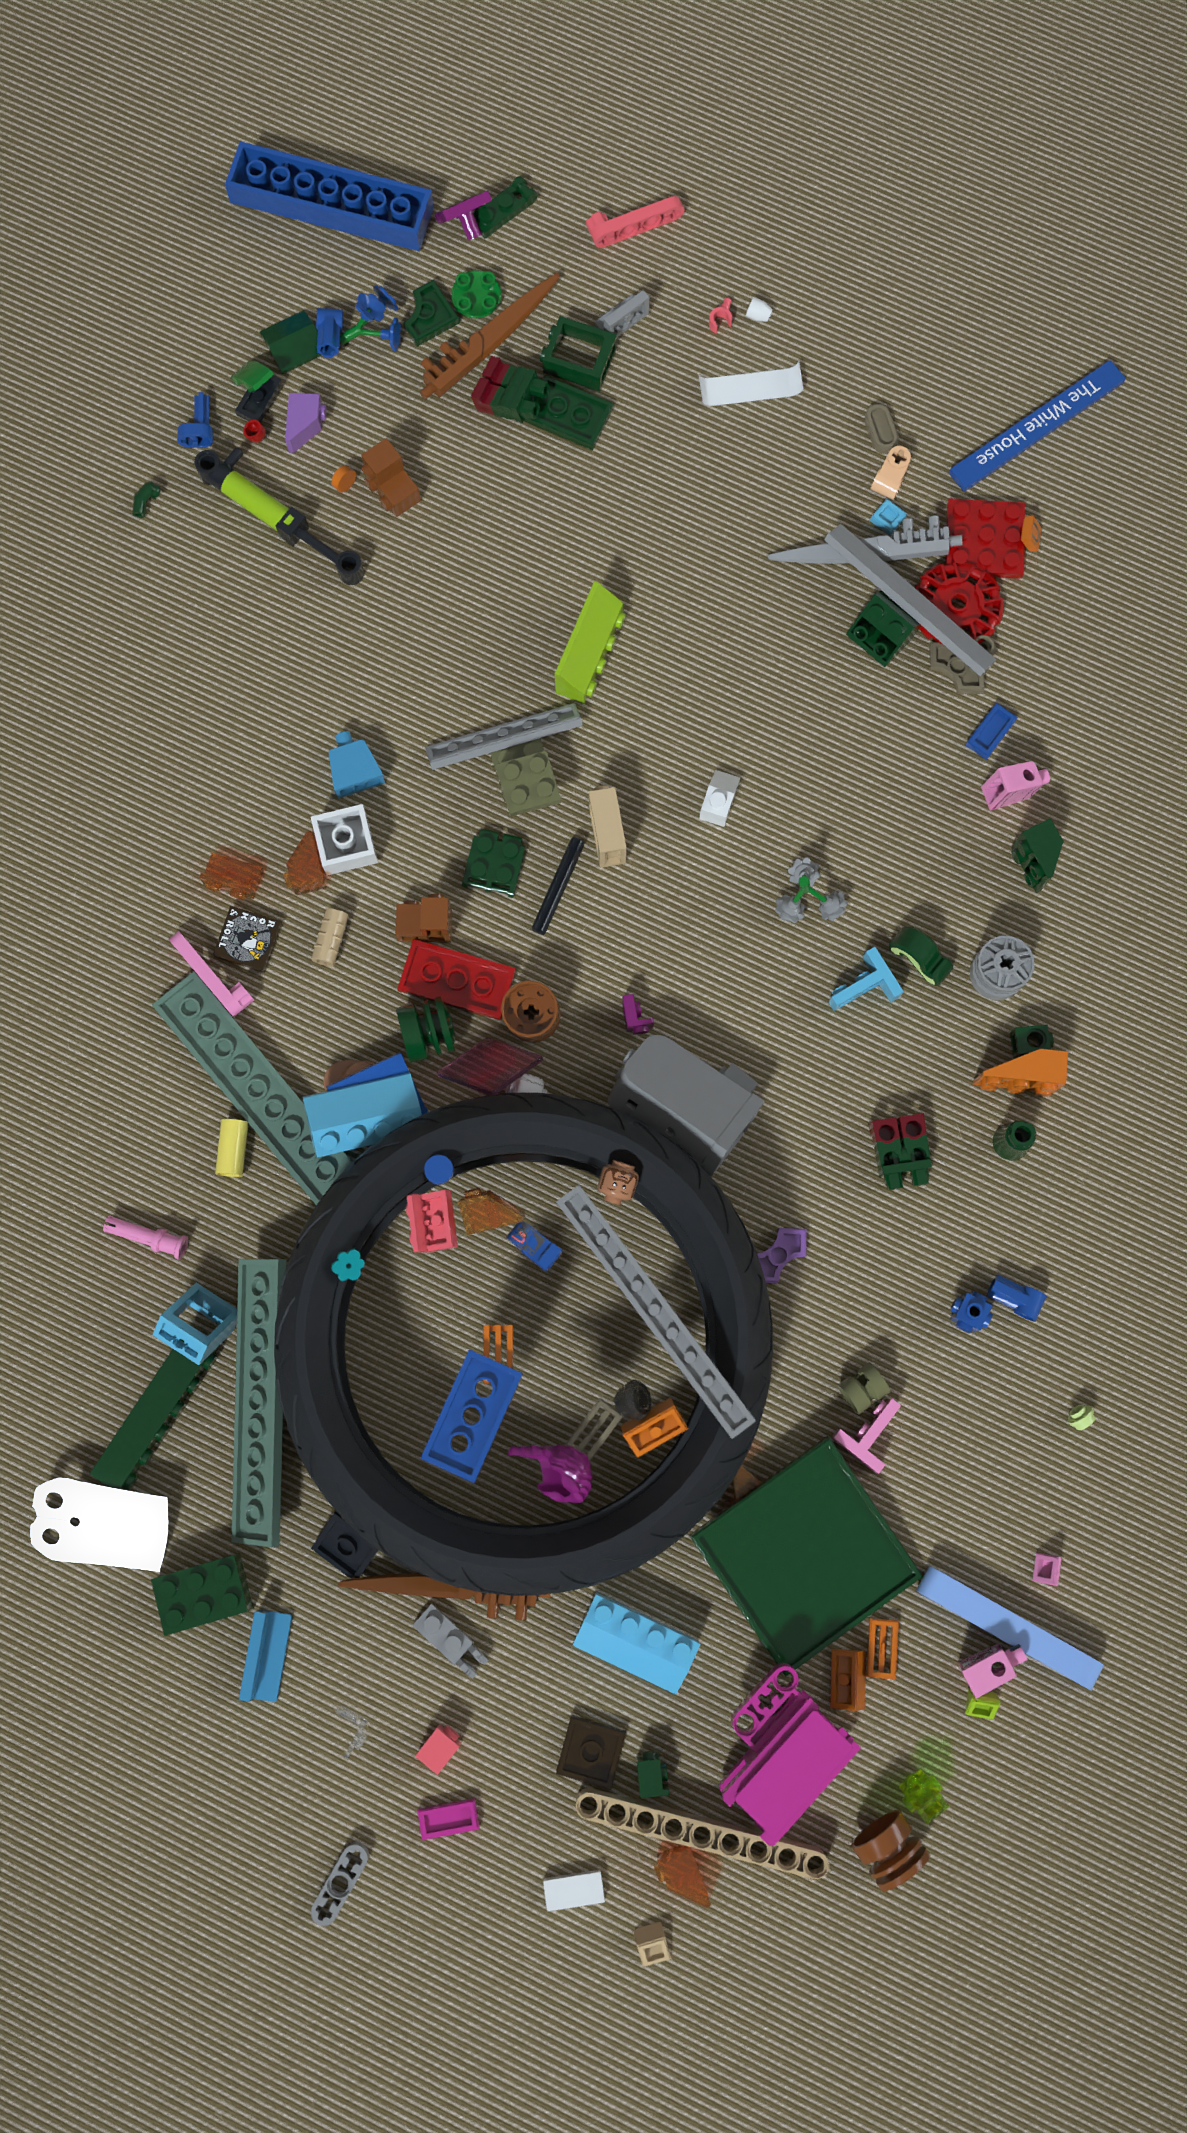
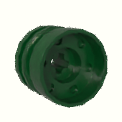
M441 996L435 998L437 1008L435 1011H431L428 1000H424L423 1014L418 1013L414 1004L396 1008L410 1063L428 1059L427 1046L433 1045L438 1056L442 1055L441 1042H446L449 1053L455 1052L454 1043L456 1035L450 1012L443 1003Z

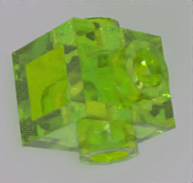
M921 1768L915 1773L908 1775L904 1782L898 1786L905 1795L901 1801L911 1814L917 1811L926 1825L949 1808V1805L940 1793L943 1790L941 1784L933 1774L928 1777Z

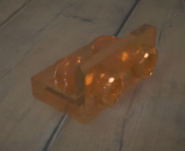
M211 853L205 873H200L199 879L205 885L204 887L210 891L219 893L220 890L230 892V896L240 900H245L246 897L254 899L264 869L261 866Z

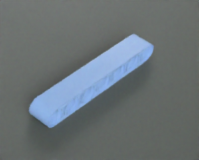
M931 1566L927 1568L916 1590L918 1593L1011 1646L1020 1644L1025 1654L1091 1691L1103 1669L1104 1664Z

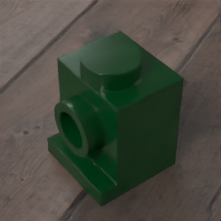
M658 1750L642 1752V1757H636L640 1798L669 1795L668 1784L662 1785V1781H668L666 1762L660 1763Z

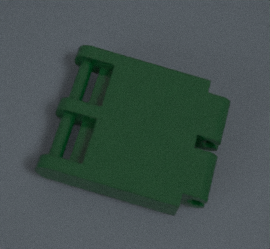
M481 828L479 836L473 837L462 887H477L485 889L487 893L495 891L508 894V897L514 898L526 850L524 846H521L523 839L522 837L504 834L501 842L498 841L499 832ZM470 878L486 881L487 883L483 884L479 882L470 881ZM493 883L509 886L510 889L493 886Z

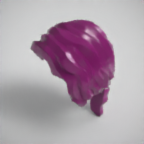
M558 1444L556 1446L531 1445L528 1447L524 1445L520 1447L512 1446L509 1449V1456H521L539 1460L543 1482L538 1484L537 1489L554 1501L582 1503L591 1491L592 1485L590 1482L593 1479L591 1476V1463L587 1455L573 1446Z

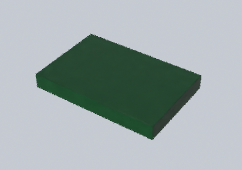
M545 375L543 380L548 382L550 392L545 399L535 398L534 401L538 402L540 406L539 414L536 419L525 418L524 422L594 450L614 409V403Z

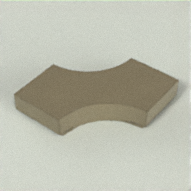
M930 642V670L939 671L947 675L954 683L957 694L984 693V673L979 676L945 645L939 642Z

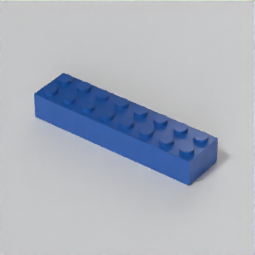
M241 141L225 182L229 201L232 204L419 252L434 210L432 190Z

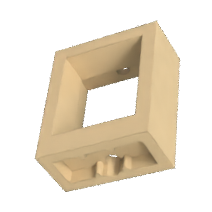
M609 786L595 787L593 791H589V811L599 866L602 868L626 864L627 848L616 788H609Z

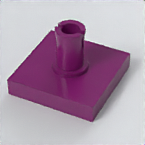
M488 191L478 193L435 213L434 216L438 224L453 218H459L467 241L482 235L473 215L474 209L492 201Z

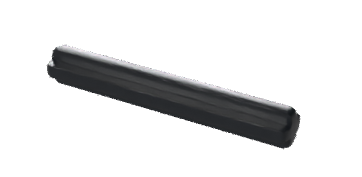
M576 837L570 839L532 925L533 932L540 935L546 933L584 847L583 840Z

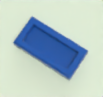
M996 703L965 746L987 760L1018 717Z

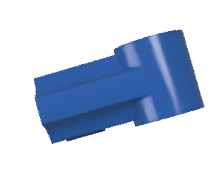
M317 307V353H320L324 358H333V356L339 354L340 333H342L343 309Z
M998 1274L991 1282L986 1295L1013 1309L1015 1314L1033 1322H1036L1047 1298L1044 1293L1034 1288L1020 1286Z

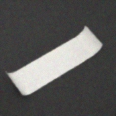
M799 361L795 366L787 369L714 378L699 376L702 402L708 406L790 397L799 394L803 390Z

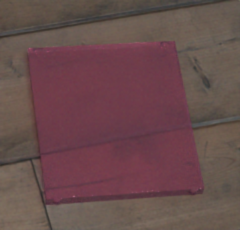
M486 1037L440 1069L437 1074L438 1077L490 1096H495L542 1062L543 1057L539 1054Z

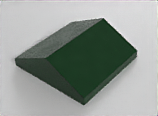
M304 310L259 331L282 375L322 356L320 353H317L318 332Z

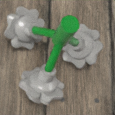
M804 857L803 860L795 859L793 866L788 869L789 874H791L790 882L796 883L800 890L796 896L783 895L782 898H777L775 912L779 914L782 920L796 923L798 919L802 920L804 918L803 910L805 906L800 904V898L804 893H810L820 900L819 910L822 913V919L834 921L844 914L848 903L844 899L843 892L832 891L829 896H823L812 888L815 880L820 877V872L817 871L819 864L812 862L809 857Z

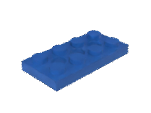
M469 1349L420 1459L475 1483L523 1373ZM481 1380H487L492 1384L493 1390L488 1397H481L476 1391V1385ZM469 1407H474L480 1412V1420L476 1424H469L464 1419V1412ZM460 1434L467 1438L468 1447L465 1451L459 1452L453 1448L452 1439L455 1435Z

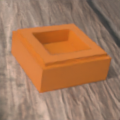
M1025 516L1021 540L1029 552L1039 551L1041 526L1034 516Z

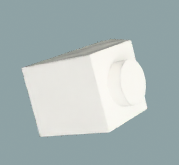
M715 770L701 808L700 820L722 827L725 826L740 777Z

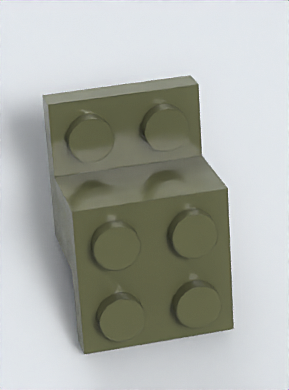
M541 738L490 753L510 817L561 803V797L547 750L544 751Z

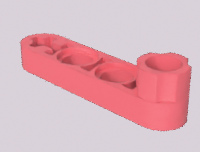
M672 196L608 220L606 213H594L586 220V226L595 246L603 248L679 219L685 210L679 197Z

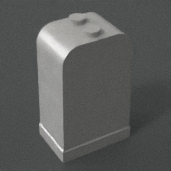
M662 1035L649 1036L637 1050L632 1048L623 1060L625 1065L617 1072L615 1076L617 1081L608 1096L609 1107L632 1116L659 1131L696 1160L711 1177L745 1134L765 1102L671 1039Z

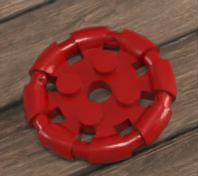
M952 560V563L945 565L939 563L931 567L920 577V583L915 585L914 588L962 630L969 628V636L975 640L977 636L982 635L991 637L995 633L994 628L1001 623L1003 618L1004 598L1000 597L999 592L1001 588L988 571L975 567L976 564L971 562L964 563L965 566L971 567L969 572L958 571L956 562ZM952 574L954 578L947 579L946 575ZM970 576L978 580L975 586L967 581ZM929 586L937 588L935 593L928 590ZM984 595L989 596L990 600L985 601ZM961 599L965 607L957 609L953 607L951 600ZM981 614L987 617L986 622L980 620ZM923 626L920 627V632L927 639L930 640L932 638L942 644ZM979 639L977 643L981 644L985 639Z

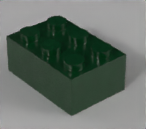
M240 1553L151 1579L164 1636L254 1609Z

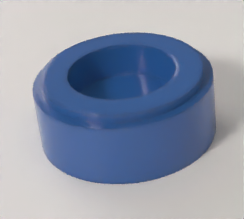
M435 1155L427 1160L424 1172L431 1183L442 1185L450 1181L454 1168L447 1157Z

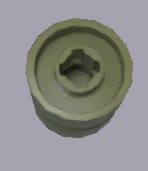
M870 1362L856 1371V1377L849 1376L837 1385L846 1401L857 1414L872 1405V1399L878 1401L891 1392L882 1375Z

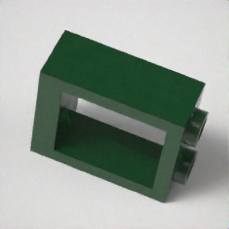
M559 316L557 324L551 326L548 340H550L548 347L544 346L540 355V362H543V373L600 391L617 349V334ZM563 334L601 346L593 370L554 357Z

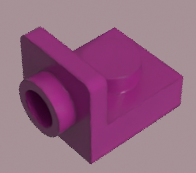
M634 994L623 995L622 1006L626 1032L633 1031L634 1035L648 1033L649 1029L654 1027V1019L637 1020L638 1017H641L640 1002L634 1001Z

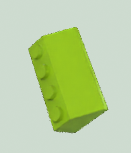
M594 581L555 672L556 694L585 704L588 696H593L597 686V682H594L598 673H603L607 662L604 659L607 650L612 651L616 641L614 633L617 628H622L626 614L623 613V602L598 582Z

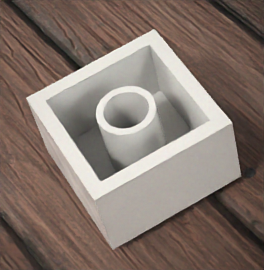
M363 804L311 816L322 867L326 875L378 863Z

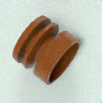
M531 980L519 982L511 987L503 997L501 1005L503 1021L511 1033L521 1041L530 1043L544 1041L552 1036L559 1027L561 1018L559 1003L550 988L541 982ZM531 1008H535L536 1012L539 1013V1015L534 1016V1020H530L529 1016L526 1015V1013H530Z
M900 1810L888 1812L873 1821L855 1837L851 1844V1847L863 1864L875 1862L871 1866L869 1873L872 1878H877L876 1884L881 1891H889L908 1881L924 1867L930 1858L927 1849L921 1846L922 1842L918 1836L907 1838L911 1833L912 1827Z

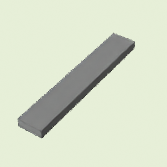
M573 703L425 747L431 768L434 770L583 726L576 704Z

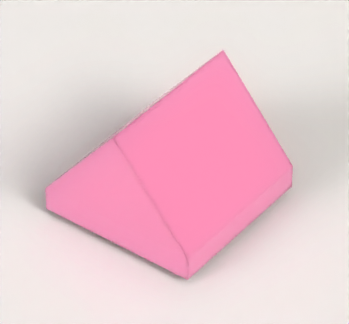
M1036 1552L1033 1581L1058 1586L1062 1557Z

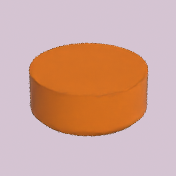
M347 465L341 466L332 477V486L340 493L346 492L354 484L356 472Z

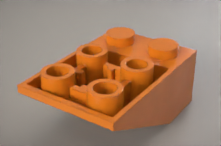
M1048 1049L1033 1051L983 1071L973 1081V1085H978L981 1090L985 1091L1007 1088V1092L1022 1094L1026 1090L1035 1091L1034 1095L1051 1096V1093H1055L1066 1084L1068 1051Z

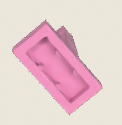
M892 1398L886 1402L881 1400L872 1412L876 1416L870 1424L865 1422L857 1431V1441L841 1429H837L831 1439L874 1473L879 1474L886 1464L870 1453L868 1449L901 1405Z

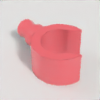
M725 298L723 304L713 309L710 313L709 327L716 334L717 324L714 320L718 317L726 319L731 327L732 314L730 312V305L732 300L730 298Z

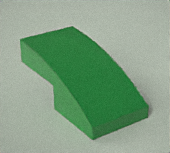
M248 361L230 378L236 385L243 384L249 392H253L270 379L274 373L261 363Z

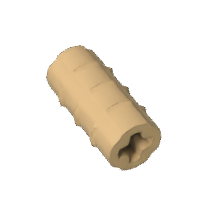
M332 908L326 909L318 938L314 945L315 948L311 958L313 962L334 967L344 930H346L348 914Z

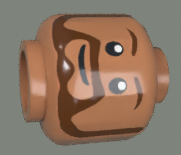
M613 1160L612 1164H607L603 1167L597 1189L605 1195V1201L621 1205L622 1200L628 1201L633 1198L639 1180V1175L634 1171V1166Z

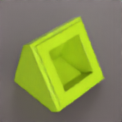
M968 1688L965 1714L994 1719L1000 1706V1699L997 1693L987 1692L975 1698L971 1688Z

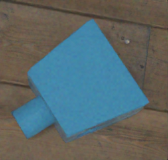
M349 731L338 733L335 736L338 747L329 750L333 787L338 799L385 784L382 771L364 740L353 742Z

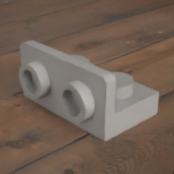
M644 290L637 295H630L596 320V328L615 333L617 337L649 314L650 297Z

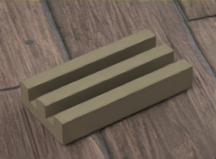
M599 1398L565 1445L573 1446L582 1452L611 1413L615 1418L587 1454L590 1461L623 1415ZM602 1406L606 1410L577 1448L573 1443Z

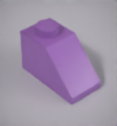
M289 393L285 435L289 453L296 452L321 431L322 421H326L327 411L326 405H322L320 394Z

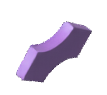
M779 1228L774 1244L768 1250L757 1253L766 1283L778 1284L780 1273L788 1262L796 1258L806 1257V1229Z

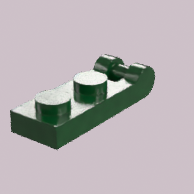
M523 176L516 177L509 187L473 213L484 239L488 238L537 200L538 193L533 188L527 186V181ZM521 193L522 197L517 199L516 196Z

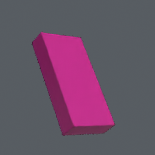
M475 1798L419 1808L417 1810L422 1840L479 1830L480 1828Z

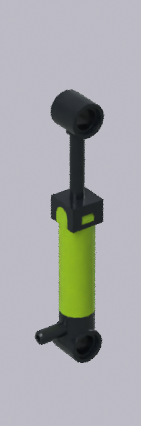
M235 447L224 462L212 450H203L196 455L194 464L204 484L214 486L278 532L279 537L292 547L300 539L335 563L340 580L344 584L356 585L362 581L364 569L361 558L356 552L347 550L339 554L307 531L309 526L306 516L292 506L290 509L233 469V466L243 456V451L240 448ZM208 466H214L212 469L205 470ZM347 566H356L353 570H344Z

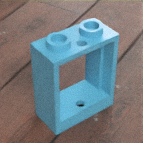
M196 1282L160 1315L153 1336L197 1365H200L234 1331L237 1325V1308ZM190 1306L219 1326L206 1336L178 1318V1316Z

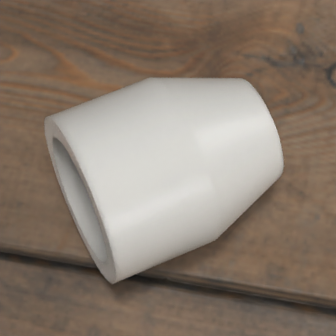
M753 296L745 316L755 321L767 322L773 309L765 301Z

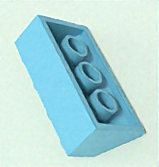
M410 1072L302 1097L312 1144L317 1158L373 1145L391 1131L422 1115Z
M595 1592L572 1645L671 1693L677 1694L690 1670L700 1642L685 1633Z

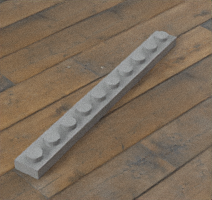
M576 1186L556 1201L732 1439L756 1422L581 1186Z

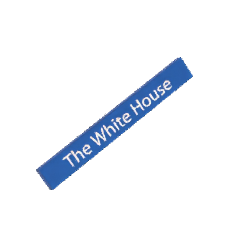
M1109 360L952 467L949 471L950 476L963 492L967 491L1125 382L1126 378L1113 362Z

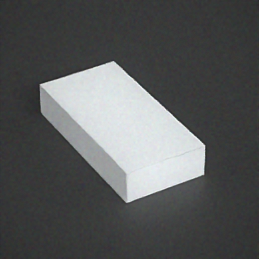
M601 1869L543 1878L547 1912L605 1902Z

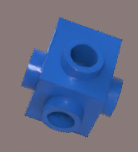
M972 1291L971 1294H962L961 1297L957 1296L952 1303L950 1311L953 1313L950 1320L956 1322L955 1326L970 1334L972 1331H980L982 1327L986 1329L993 1316L990 1313L993 1305L987 1303V1298L977 1292ZM971 1307L978 1309L976 1317L970 1314L969 1310Z

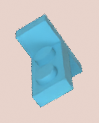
M876 947L866 951L863 956V960L871 974L869 971H866L854 979L856 983L847 987L844 984L832 991L833 996L828 1003L833 1011L843 1007L880 985L890 1003L900 998L904 991Z

